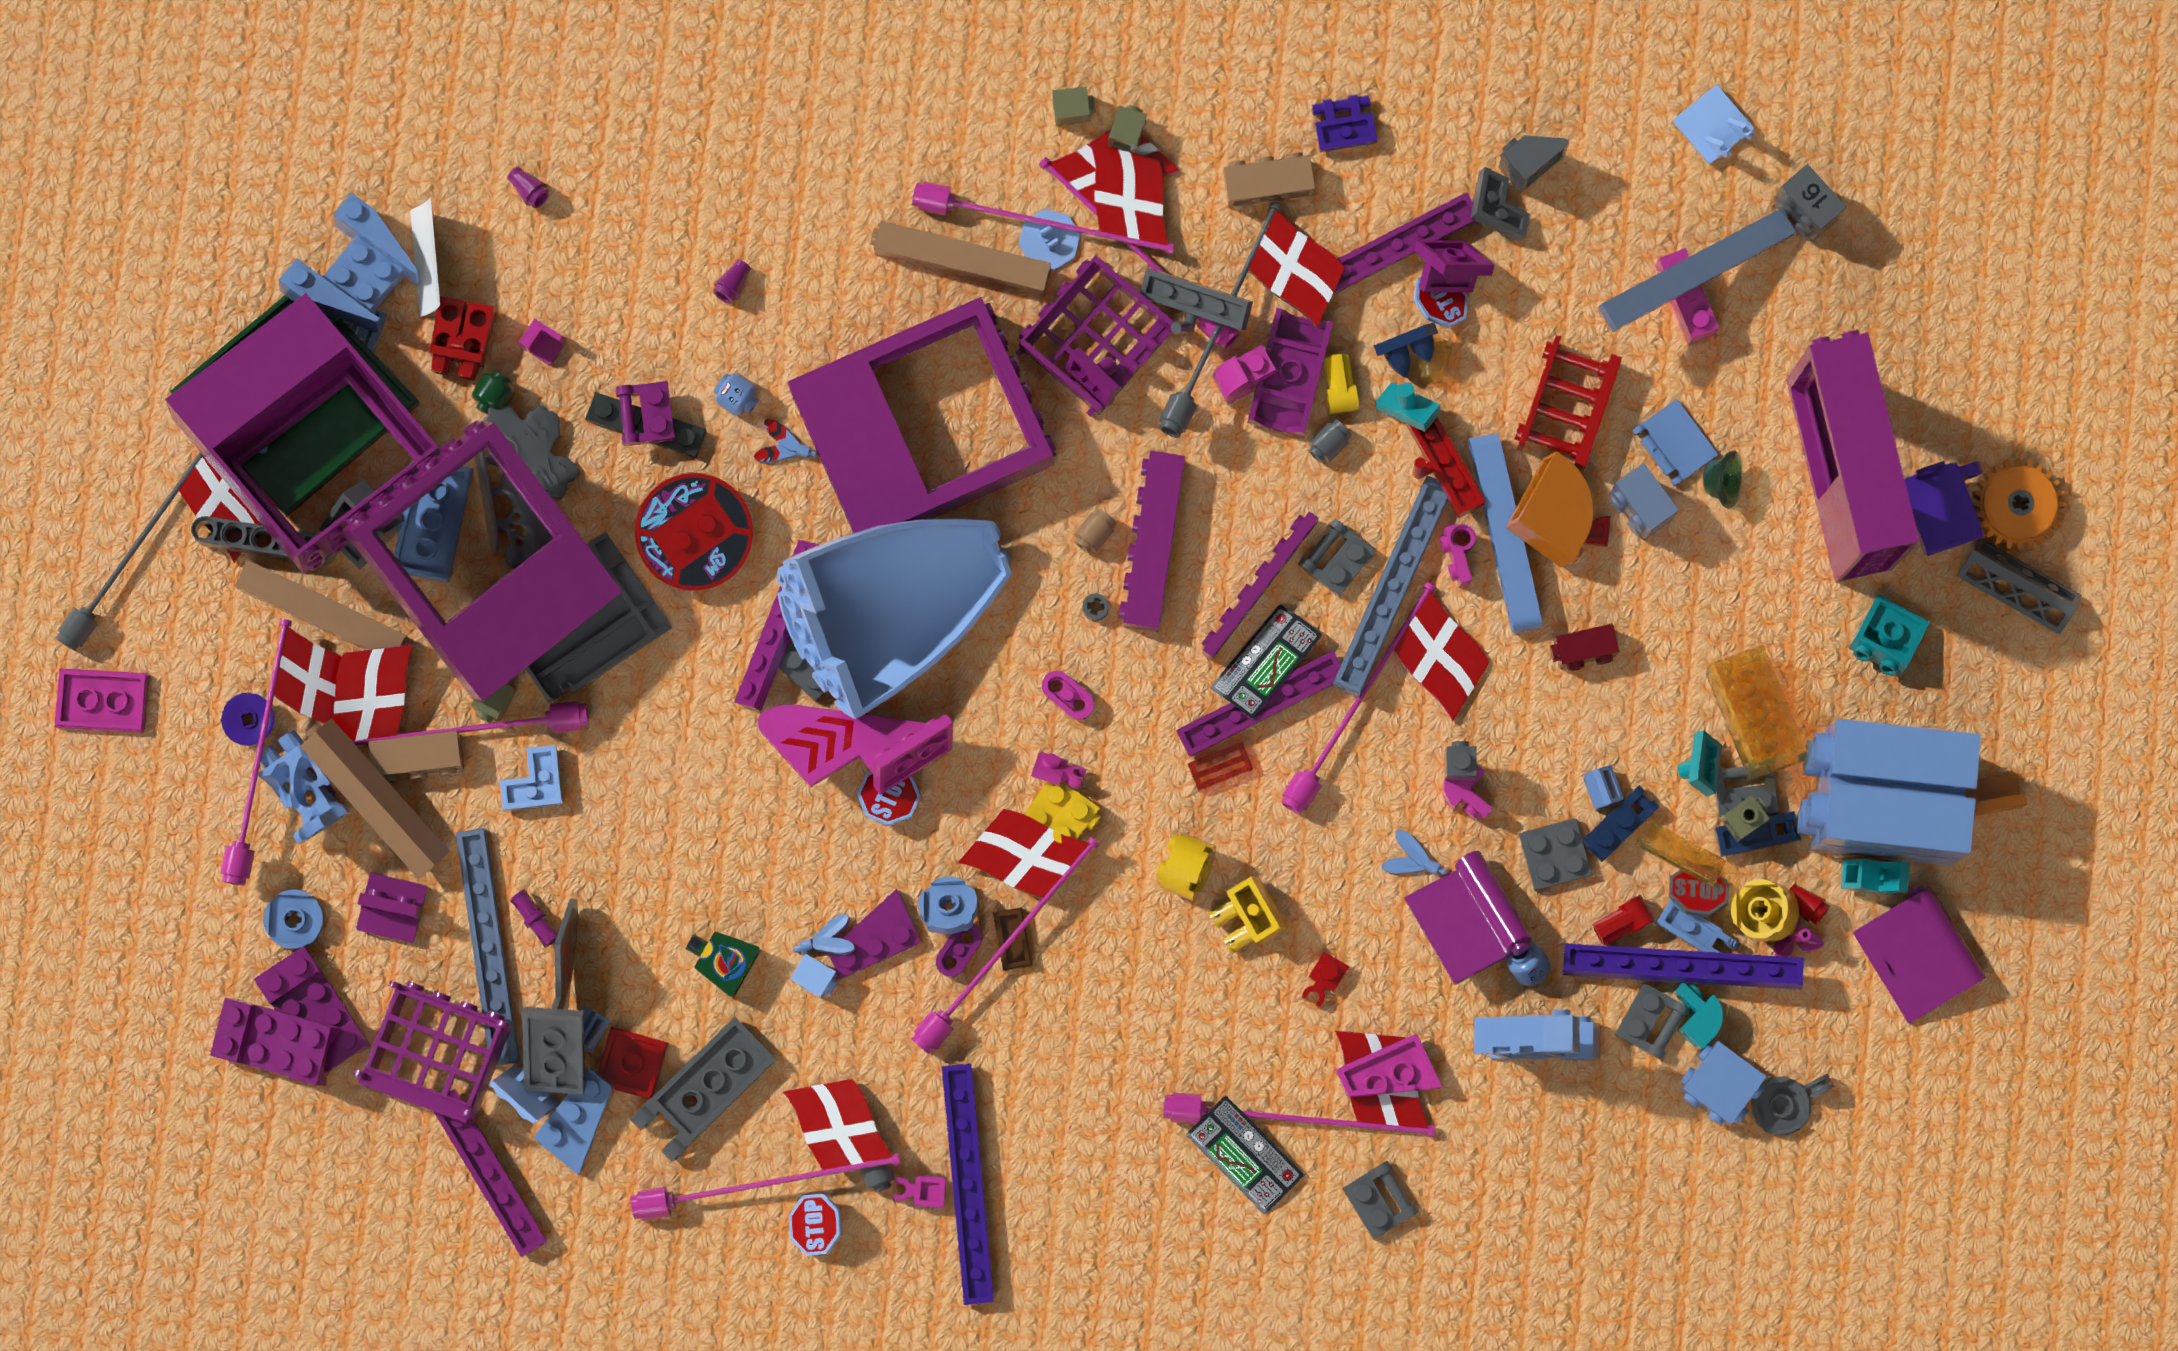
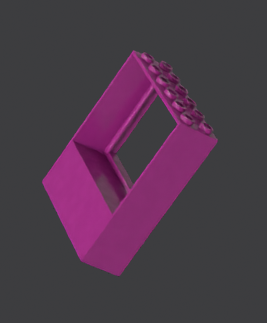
M307 293L165 399L173 421L303 574L308 570H316L324 563L325 557L332 552L337 553L348 544L347 540L349 538L343 532V529L348 526L346 523L348 518L358 511L361 513L366 512L371 508L369 503L381 493L389 494L395 489L393 484L404 475H408V477L414 475L419 471L416 468L419 463L430 456L434 458L440 454L437 444ZM349 384L414 461L306 543L241 465Z
M982 297L787 382L792 398L853 534L880 525L934 519L1054 466L1053 457L1056 456L1054 442L1050 434L1046 436L1043 434V418L1038 408L1032 409L1030 404L1033 402L1029 387L1026 382L1020 383L1018 378L1021 376L1018 363L1014 355L1008 357V342L1002 329L996 330L995 325L997 323L994 310L990 302L984 304ZM974 325L1028 443V447L927 491L874 375L873 369Z
M1859 330L1845 332L1841 334L1842 338L1830 340V336H1825L1812 340L1813 344L1808 346L1786 379L1835 582L1893 570L1920 541L1869 333L1860 334Z
M476 420L463 430L465 433L463 437L457 440L453 438L446 442L440 448L441 454L434 458L430 456L416 466L419 470L418 472L409 477L404 475L393 484L395 489L386 495L381 493L369 503L371 505L370 509L363 513L358 511L346 520L348 526L343 529V532L471 698L483 702L622 593V590L497 425L492 421L482 420L478 422ZM486 449L553 539L454 617L445 622L377 532Z

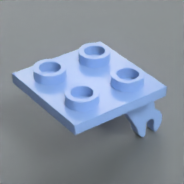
M1717 84L1672 120L1709 165L1722 155L1728 158L1732 154L1730 148L1742 138L1750 140L1754 137L1752 131L1754 127Z
M517 1064L493 1079L489 1084L495 1090L498 1097L508 1101L517 1109L518 1114L523 1119L530 1121L532 1124H535L560 1104L551 1096L554 1092L524 1090V1069L522 1070Z

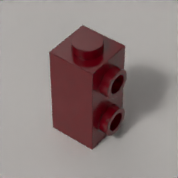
M1613 623L1555 636L1553 639L1554 644L1550 645L1553 662H1558L1560 669L1567 667L1568 671L1585 668L1584 663L1596 661L1597 665L1613 662V657L1617 656L1620 652Z

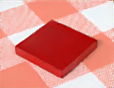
M611 1027L597 1073L614 1086L613 1090L650 1100L654 1096L669 1043Z

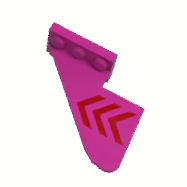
M779 705L764 711L758 718L760 733L810 788L860 757L872 772L873 787L881 795L951 751L953 745V722L947 714L939 719L933 718L927 723L865 714L854 719L844 712L802 705Z

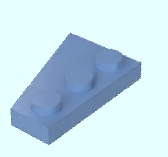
M589 1068L585 1073L584 1094H568L533 1137L578 1176L582 1173L584 1162L594 1141L593 1138L614 1088L613 1085L592 1068Z

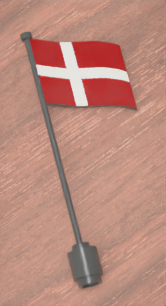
M1271 202L1267 219L1231 295L1237 296L1249 271L1271 293L1300 311L1317 329L1345 268L1327 249L1299 232L1279 213L1282 207L1279 203ZM1217 323L1185 393L1178 392V394L1170 395L1159 418V429L1166 435L1179 438L1182 433L1186 432L1197 409V405L1193 402L1194 398L1190 394L1223 324Z
M199 452L89 607L86 609L81 606L79 610L73 607L57 630L59 632L58 635L55 637L62 644L73 651L78 646H83L98 625L94 621L96 615L92 613L178 492H180L197 518L208 516L262 525L201 452ZM205 525L206 528L211 533H213V527L210 525ZM230 531L227 540L231 543L239 542L243 536L242 531ZM227 550L233 563L242 554L241 552Z

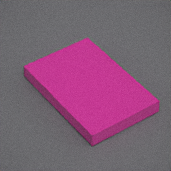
M59 668L54 727L144 733L149 674Z

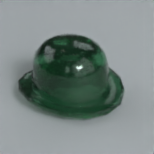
M1736 450L1729 451L1723 458L1710 461L1703 472L1702 481L1705 492L1709 496L1719 499L1722 506L1728 510L1736 505L1740 495L1743 472L1741 455Z

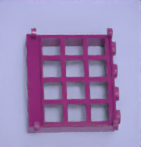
M1095 255L1091 261L1086 259L1076 270L1078 276L1072 283L1066 281L1057 292V295H1059L1057 300L1053 304L1048 302L1038 313L1040 319L1035 325L1029 324L1019 335L1021 339L1019 349L1015 352L1019 357L1026 353L1090 407L1086 412L1090 417L1094 413L1099 416L1105 408L1092 395L1090 396L1076 384V380L1072 376L1069 378L1054 365L1065 351L1069 355L1074 351L1070 345L1079 334L1084 331L1099 344L1089 355L1092 360L1103 349H1106L1120 361L1117 365L1118 370L1109 376L1119 385L1118 394L1172 333L1171 325L1174 323L1172 318L1164 314L1106 265L1101 258ZM1097 272L1114 284L1101 301L1085 288ZM1118 290H1121L1135 302L1122 319L1106 306ZM1080 292L1096 305L1083 321L1067 309L1068 305ZM1140 307L1156 320L1143 336L1127 324L1128 320ZM1101 310L1117 323L1104 339L1087 326ZM1061 313L1078 326L1065 342L1048 329ZM1121 328L1138 341L1125 357L1108 344ZM1043 334L1060 346L1049 360L1033 347Z
M390 980L388 986L395 988V991L363 1072L356 1069L353 1075L359 1077L357 1083L368 1089L380 1091L388 1096L399 1098L415 1106L426 1108L473 1127L512 1026L504 1021L505 1016L488 1011V1014L484 1015L477 1012L478 1006L461 1001V1004L457 1005L451 1003V997L446 994L434 991L432 996L424 993V987L408 981L405 986ZM407 996L419 1000L411 1021L399 1017ZM425 1003L445 1010L437 1031L418 1024ZM451 1012L470 1019L463 1040L443 1033ZM477 1022L496 1028L489 1049L469 1043ZM396 1023L408 1027L401 1048L388 1043ZM415 1030L434 1036L427 1057L407 1050ZM441 1039L460 1046L452 1066L433 1060ZM386 1049L398 1053L390 1074L378 1070ZM466 1049L486 1055L478 1076L459 1069ZM405 1056L424 1063L416 1084L397 1077ZM430 1066L450 1072L442 1093L423 1087ZM456 1075L475 1082L468 1103L448 1096Z

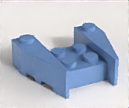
M351 193L336 210L333 217L335 227L353 239V241L323 277L296 258L278 280L280 292L294 302L307 293L324 314L329 315V317L358 324V327L379 333L381 330L380 318L374 315V313L404 277L418 286L420 283L419 271L375 209Z
M1552 1010V1015L1474 1018V1054H1490V1059L1533 1058L1544 1060V1058H1560V1060H1600V1024L1591 1022V1017L1570 1015V1010Z

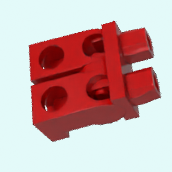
M440 296V306L437 308L429 354L432 356L431 371L436 374L448 375L451 361L461 363L458 377L475 381L479 367H484L493 324L498 313L496 308L473 302L467 304L463 300Z

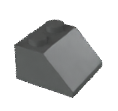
M1524 135L1518 141L1516 138H1513L1502 148L1504 152L1500 155L1501 160L1498 168L1509 178V181L1515 188L1522 193L1565 156L1569 141L1566 138Z
M362 480L343 492L319 530L321 532L375 490L365 480ZM400 515L377 532L385 544L395 536L405 521ZM349 539L347 540L348 544L341 551L359 569H362L367 562Z

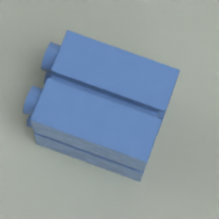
M1836 719L1822 733L1815 732L1813 741H1806L1803 757V775L1815 776L1818 789L1817 792H1809L1808 799H1801L1797 823L1798 834L1811 835V851L1952 866L1971 853L1975 799L1965 798L1967 789H1976L1981 734Z

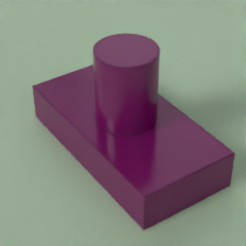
M1079 347L1071 352L1065 370L1104 408H1107L1114 402L1119 385L1109 377L1118 370L1116 362L1111 357H1106L1096 364Z

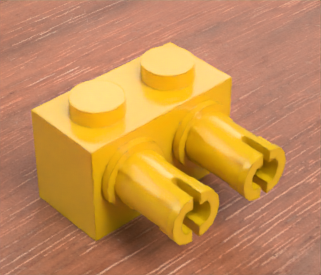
M1249 877L1226 891L1230 900L1208 912L1210 918L1215 919L1212 922L1217 928L1240 915L1244 922V926L1223 937L1224 943L1230 944L1227 948L1231 953H1235L1253 940L1255 943H1265L1288 929L1260 877Z

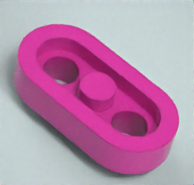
M1052 671L1044 677L1042 681L1044 695L1070 718L1084 720L1092 714L1094 709L1092 696L1062 671ZM1054 682L1062 684L1063 687L1059 692L1051 689V685ZM1082 701L1085 707L1083 710L1077 711L1073 707L1074 703Z

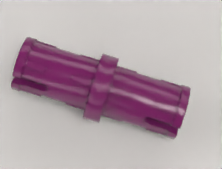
M525 889L515 894L510 902L525 920V926L532 929L544 948L555 943L558 934L545 918L546 913L544 910L539 909Z

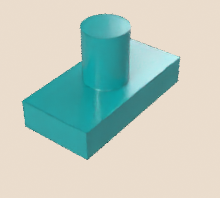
M1391 382L1375 402L1377 410L1424 432L1441 412L1440 404L1416 394L1414 386L1410 383L1397 385Z
M1703 730L1694 733L1692 757L1690 760L1678 764V773L1682 779H1689L1688 783L1708 797L1716 794L1722 744Z

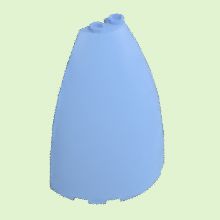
M929 519L880 525L828 541L782 562L784 565L778 568L776 580L782 587V591L777 594L786 627L801 659H806L815 670L812 673L813 679L824 693L829 691L837 699L835 705L842 712L856 719L894 696L934 666L966 635L989 607L1012 575L1009 567V555L1003 548L999 549L998 540H1000L1001 532L994 521Z

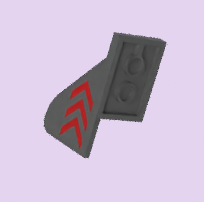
M570 898L554 943L556 997L552 1007H524L522 1011L524 1090L569 1094H584L585 1091L584 1011L568 1010L578 928V900Z

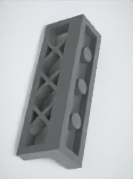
M1982 538L1976 541L1969 557L1957 575L1962 580L2059 635L2076 611L2082 597L2081 594ZM1975 562L1985 569L1986 576L1976 577L1967 571L1971 564ZM2005 579L2010 582L2012 590L2003 592L1997 589L1995 580ZM2031 594L2035 596L2038 605L2027 606L2022 603L2020 595ZM2056 608L2065 615L2060 623H2057L2048 617L2046 610Z

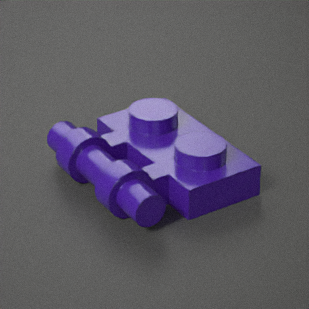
M1357 94L1348 95V99L1332 101L1330 98L1322 100V103L1311 104L1313 116L1321 114L1325 116L1324 121L1315 122L1320 153L1377 143L1373 113L1361 114L1360 108L1370 107L1369 95L1358 97ZM1350 110L1351 116L1335 119L1334 112Z

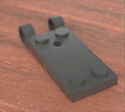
M734 1017L642 1106L630 1120L641 1131L661 1112L680 1132L661 1151L673 1162L776 1061V1058ZM689 1096H695L697 1098L696 1106H687L686 1099Z

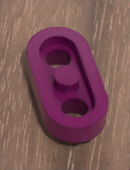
M973 924L967 931L950 935L936 958L937 969L942 975L956 977L964 971L982 942V933L977 925ZM964 933H971L973 935V940L970 943L962 941ZM950 957L955 958L957 961L956 966L953 968H948L945 965L946 960Z

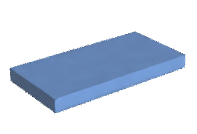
M462 466L403 512L402 518L405 521L399 528L394 555L410 576L449 583L473 474L472 468Z

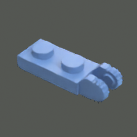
M1672 900L1668 902L1655 923L1699 952L1722 953L1712 947L1716 939L1730 949L1738 950L1740 946L1737 941L1723 933L1721 928L1704 917L1685 914Z

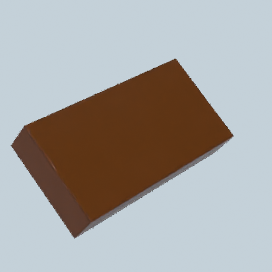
M1022 907L993 912L999 949L1024 921ZM1026 928L1002 954L1001 963L1003 971L1032 966Z

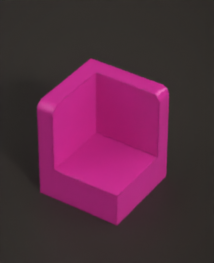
M534 318L518 343L523 350L551 366L567 342L562 335Z

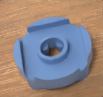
M943 877L931 883L932 886L926 892L923 890L919 897L918 908L921 919L930 932L955 934L967 931L973 926V921L978 914L979 905L974 889L966 885L964 880L956 877ZM946 901H952V904L956 905L951 910L941 909V906L946 905Z
M286 890L278 894L267 905L263 918L264 927L270 938L279 946L298 950L303 946L312 945L318 940L324 927V912L318 900L301 890ZM296 911L298 916L302 918V922L297 923L296 928H291V923L286 922V918L291 917L292 912Z

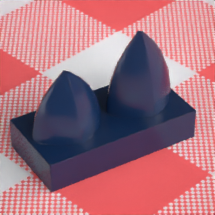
M1433 322L1373 346L1377 356L1384 355L1391 368L1405 378L1410 367V355L1407 346L1410 345L1413 352L1422 360L1431 361L1435 345L1433 335L1438 334V330Z

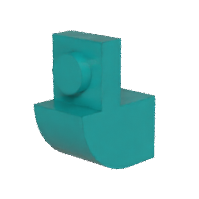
M1843 859L1841 889L1882 895L1908 892L1910 863L1903 861L1878 862L1868 859Z
M1683 982L1676 988L1673 994L1683 1004L1688 1006L1694 1014L1678 1031L1697 1050L1701 1051L1721 1028L1723 1021L1722 1007L1714 994L1704 1002L1701 999L1703 994L1697 987L1691 983L1687 986Z

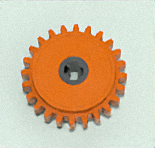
M2017 458L2014 461V465H2011L2007 459L2003 462V468L1995 464L1992 467L1994 474L1986 471L1983 474L1986 481L1979 480L1976 483L1981 491L1975 490L1972 493V496L1978 499V501L1973 502L1974 509H1978L1976 515L1982 522L1980 524L1981 529L1985 528L1988 531L1984 538L1988 539L1991 536L1996 538L1994 546L2003 542L2005 543L2004 548L2006 551L2012 545H2015L2016 551L2020 552L2023 549V545H2026V548L2030 551L2034 548V542L2039 546L2045 544L2043 536L2049 540L2054 536L2050 529L2058 530L2061 527L2056 520H2062L2065 517L2064 513L2059 512V509L2066 506V502L2059 501V498L2065 493L2064 491H2057L2055 488L2060 483L2059 480L2052 482L2049 479L2053 473L2052 471L2046 474L2041 472L2043 469L2042 464L2033 468L2032 460L2029 459L2025 465H2022L2021 459ZM2022 501L2024 504L2022 508L2015 509L2013 507L2015 502Z

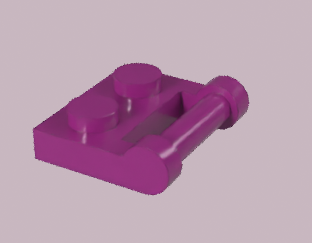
M668 381L621 385L615 388L616 397L620 399L624 435L621 436L623 446L675 440ZM633 396H640L644 433L640 434L635 433L631 400Z

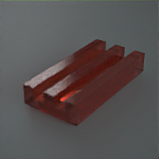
M1243 742L1187 763L1198 792L1253 770ZM1240 751L1241 756L1200 772L1196 770L1198 766ZM1244 761L1245 766L1205 782L1200 780L1202 777Z

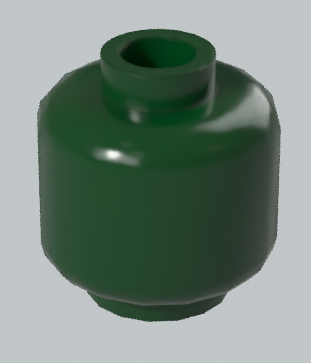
M493 371L491 374H483L472 392V398L478 403L475 408L489 415V408L500 410L505 405H509L516 393L512 386L513 381L496 371Z

